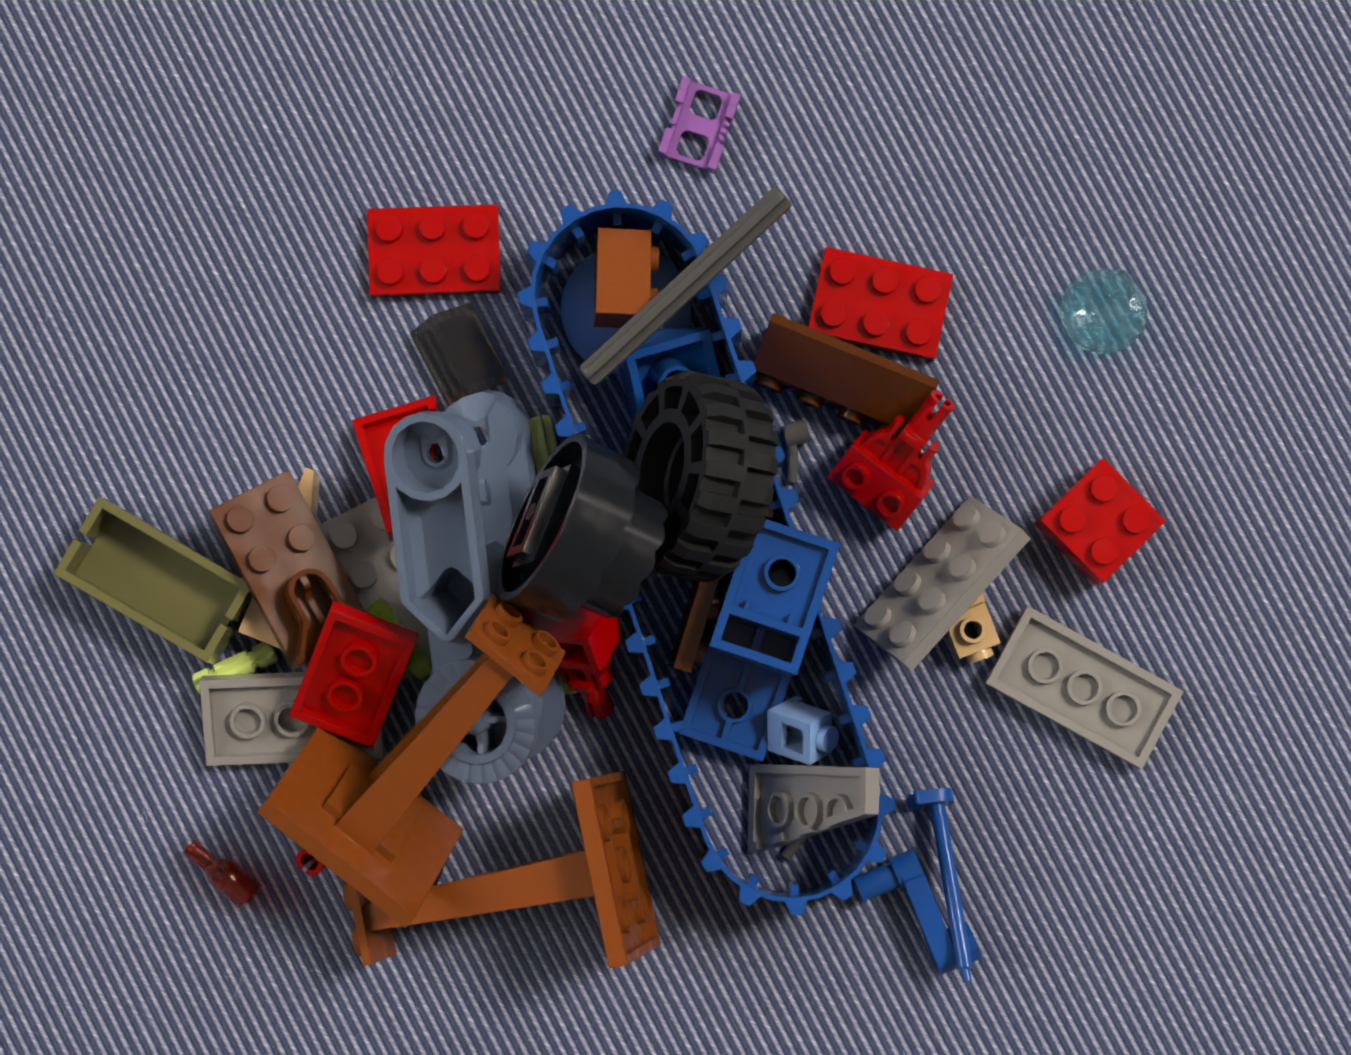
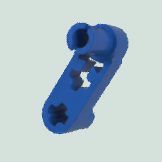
M913 848L888 858L889 863L861 875H856L853 878L862 903L897 888H900L901 892L905 891L938 973L943 975L957 969L951 929H947ZM965 921L971 960L975 962L982 959L974 935Z

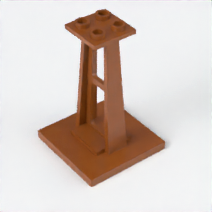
M494 594L488 599L464 636L484 653L380 763L350 739L317 727L257 811L258 814L404 928L416 917L463 831V828L423 798L420 792L512 676L540 697L548 687L566 653L550 633L538 630L523 618L521 611L515 605L504 600L502 601Z
M626 771L571 782L585 849L434 885L430 889L416 917L408 925L595 897L609 969L626 966L661 945ZM348 883L344 885V902L348 911L353 912L356 927L352 931L353 948L357 956H361L363 966L371 965L396 955L397 951L392 928L402 927V925Z

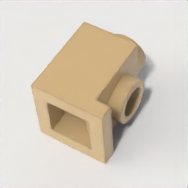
M983 593L946 633L955 659L967 657L969 664L993 656L994 653L991 647L1001 643L987 609ZM968 622H975L980 628V634L975 639L967 637L964 632L965 625Z

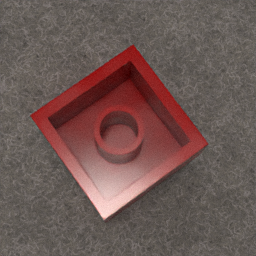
M1102 458L1077 480L1034 525L1094 586L1103 584L1166 520Z

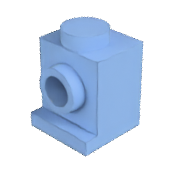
M793 696L767 710L768 751L811 765L831 754L832 750L836 747L839 732L836 727L832 726V712L802 703V698L798 696ZM787 725L790 726V731H788V732H787Z

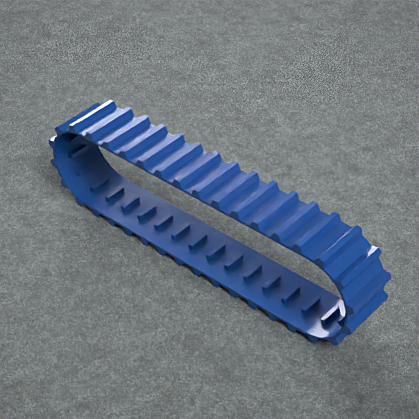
M609 191L605 205L592 207L580 212L569 204L560 210L563 225L553 232L547 242L532 241L527 250L533 270L531 286L518 292V303L524 320L536 325L538 329L537 332L527 339L536 367L550 368L552 372L541 382L550 408L564 409L566 415L555 425L561 443L575 433L588 436L585 422L573 425L565 400L566 396L575 394L571 379L559 382L551 355L561 353L557 337L546 340L544 336L541 314L550 313V304L548 297H542V293L549 274L556 277L560 269L559 259L574 245L577 244L578 247L584 245L586 238L597 234L598 228L651 230V240L659 243L662 239L681 253L680 262L685 269L709 247V240L704 232L688 234L681 225L672 220V204L664 200H660L650 209L642 205L627 204L621 191ZM717 275L697 294L696 299L699 307L706 305L709 307L716 329L715 333H711L714 348L722 347L730 374L724 378L746 383L749 387L753 388L756 369L753 361L738 360L735 350L740 346L742 327L739 318L723 316L721 309L726 306L728 285L725 276ZM776 446L777 472L781 469L785 458L781 446ZM775 475L773 501L768 508L773 513H777L780 524L794 528L790 514L795 510L799 502L796 489L781 488L777 475ZM639 592L637 598L632 603L624 606L621 614L631 615L636 632L625 643L630 656L645 657L650 676L641 682L639 686L644 698H656L659 700L664 719L653 729L657 739L671 740L679 762L668 770V775L671 783L686 784L692 804L682 812V818L685 827L701 829L707 844V848L700 857L701 864L707 872L723 870L729 879L737 884V897L740 902L751 906L760 897L772 901H782L791 915H803L808 900L822 898L830 893L843 901L853 895L851 879L862 870L866 862L882 863L887 853L877 840L881 831L882 816L895 811V799L880 793L879 815L869 818V824L863 841L855 838L852 846L859 850L851 862L838 874L833 868L825 872L829 880L813 888L799 890L797 882H788V891L768 890L757 886L760 880L759 876L750 873L746 881L731 871L722 861L723 858L729 855V852L724 845L717 850L714 849L702 820L713 816L710 806L699 809L688 775L698 773L699 771L696 763L686 767L684 765L674 733L685 728L682 720L672 724L670 722L660 690L669 688L671 685L668 677L657 681L647 651L648 647L657 645L654 634L643 638L633 609L634 605L643 603ZM819 607L814 622L815 629L811 631L809 640L819 639L829 669L828 673H824L821 676L824 683L833 681L844 714L835 717L838 726L847 724L858 756L849 760L851 767L878 768L886 761L883 750L867 749L860 728L871 718L868 706L853 705L846 686V682L857 674L854 663L838 661L831 641L832 638L842 631L839 619L824 618L821 607Z

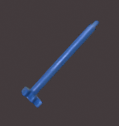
M952 788L913 791V794L908 795L907 798L909 811L930 809L957 970H961L963 983L972 982L970 968H973L945 809V806L954 803Z

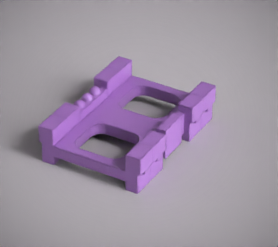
M683 76L675 98L677 107L671 121V128L666 127L658 150L660 157L676 160L714 174L723 152V144L727 136V130H729V123L733 121L741 94L723 92L692 82L690 78ZM697 92H704L721 99L722 103L715 119L710 120L691 113L690 108ZM683 133H693L708 140V146L703 159L694 160L678 154L677 147Z

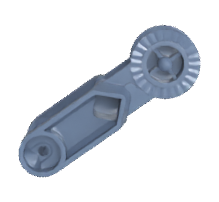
M484 390L461 398L451 404L445 412L423 411L404 417L391 429L385 441L384 467L401 603L428 628L433 674L422 686L416 702V724L484 653L464 636L492 594L499 598L497 593V573L502 551L517 511L536 477L531 428L526 412L515 399L503 392ZM476 427L484 428L488 434V440L484 445L479 443L477 433L474 430ZM433 443L440 444L444 456L441 462H436L430 456L429 450ZM516 606L522 613L524 609ZM555 672L548 687L540 697L512 676L440 769L460 781L472 784L493 783L513 774L527 759L536 756L546 749L556 738L564 722L566 702L559 674Z

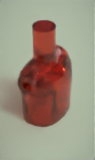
M196 839L183 852L205 872L209 883L239 910H242L263 886L238 863L229 859H217Z

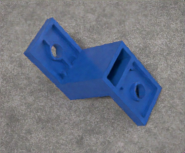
M766 519L761 533L757 534L753 542L754 547L748 556L740 560V565L733 572L682 721L685 729L678 733L762 762L768 748L767 710L783 702L791 677L798 674L840 543ZM784 560L793 566L795 577L791 584L781 587L772 583L768 571L770 565L775 561ZM733 692L743 695L747 701L746 713L737 719L727 717L722 710L724 697Z

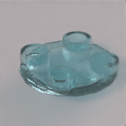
M1110 269L1091 270L1077 277L1066 288L1060 306L1062 325L1070 339L1081 348L1098 354L1117 353L1131 346L1144 331L1148 316L1146 298L1138 284L1133 281L1128 272L1121 269L1114 271Z

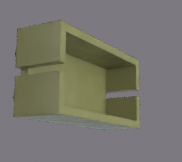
M99 496L79 529V532L96 540L90 546L85 542L73 539L53 574L206 663H218L236 632L234 628L229 626L232 620L242 622L253 597L243 578L113 502Z

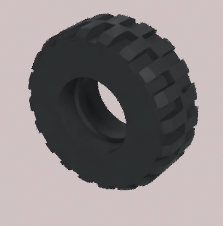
M683 371L665 378L658 384L656 390L648 394L644 400V406L641 411L637 412L633 420L630 435L627 436L623 448V456L635 462L634 465L639 471L640 479L635 489L662 502L668 513L667 519L663 523L665 539L662 545L655 551V564L651 573L696 582H711L734 571L740 565V560L748 556L754 547L753 542L757 534L761 533L766 521L765 515L768 506L771 505L774 494V476L777 475V432L773 429L772 422L774 419L770 409L765 405V400L746 383L695 371Z

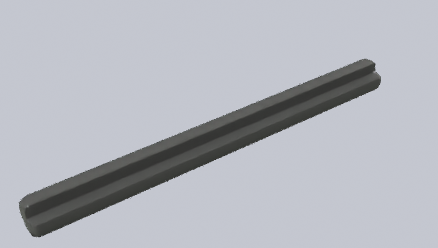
M776 187L765 194L581 364L580 370L585 378L592 384L599 385L791 208L792 204L786 195Z

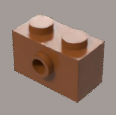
M598 228L595 241L593 327H623L659 293L658 288H651V272L658 273L659 246H651V230Z

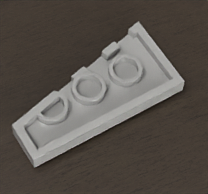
M749 764L748 853H762L879 815L880 768Z

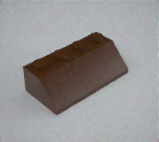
M775 313L771 316L754 361L755 377L758 378L756 384L775 393H780L782 388L797 393L798 397L796 400L818 410H821L823 404L839 411L838 418L857 426H862L863 421H866L880 428L889 427L896 416L902 415L906 419L898 428L897 434L901 433L928 398L929 393L932 390H936L939 383L938 379Z

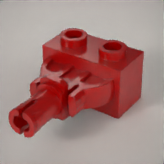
M932 390L929 393L928 398L900 434L896 432L906 419L902 415L896 416L889 427L880 428L872 433L865 429L827 477L896 531L901 528L935 483L929 478L931 474V459L940 446L934 440L925 453H922L921 450L946 417L955 409L954 403L947 398L936 413L933 412L934 407L944 396L943 393L937 390Z
M579 607L577 614L572 619L557 623L524 609L522 611L523 618L538 630L550 633L558 641L560 647L566 651L557 671L560 672L563 682L568 685L571 691L580 693L587 715L590 718H594L596 715L597 719L608 717L615 708L606 688L613 678L610 664L614 656V650L624 636L617 617L606 619Z

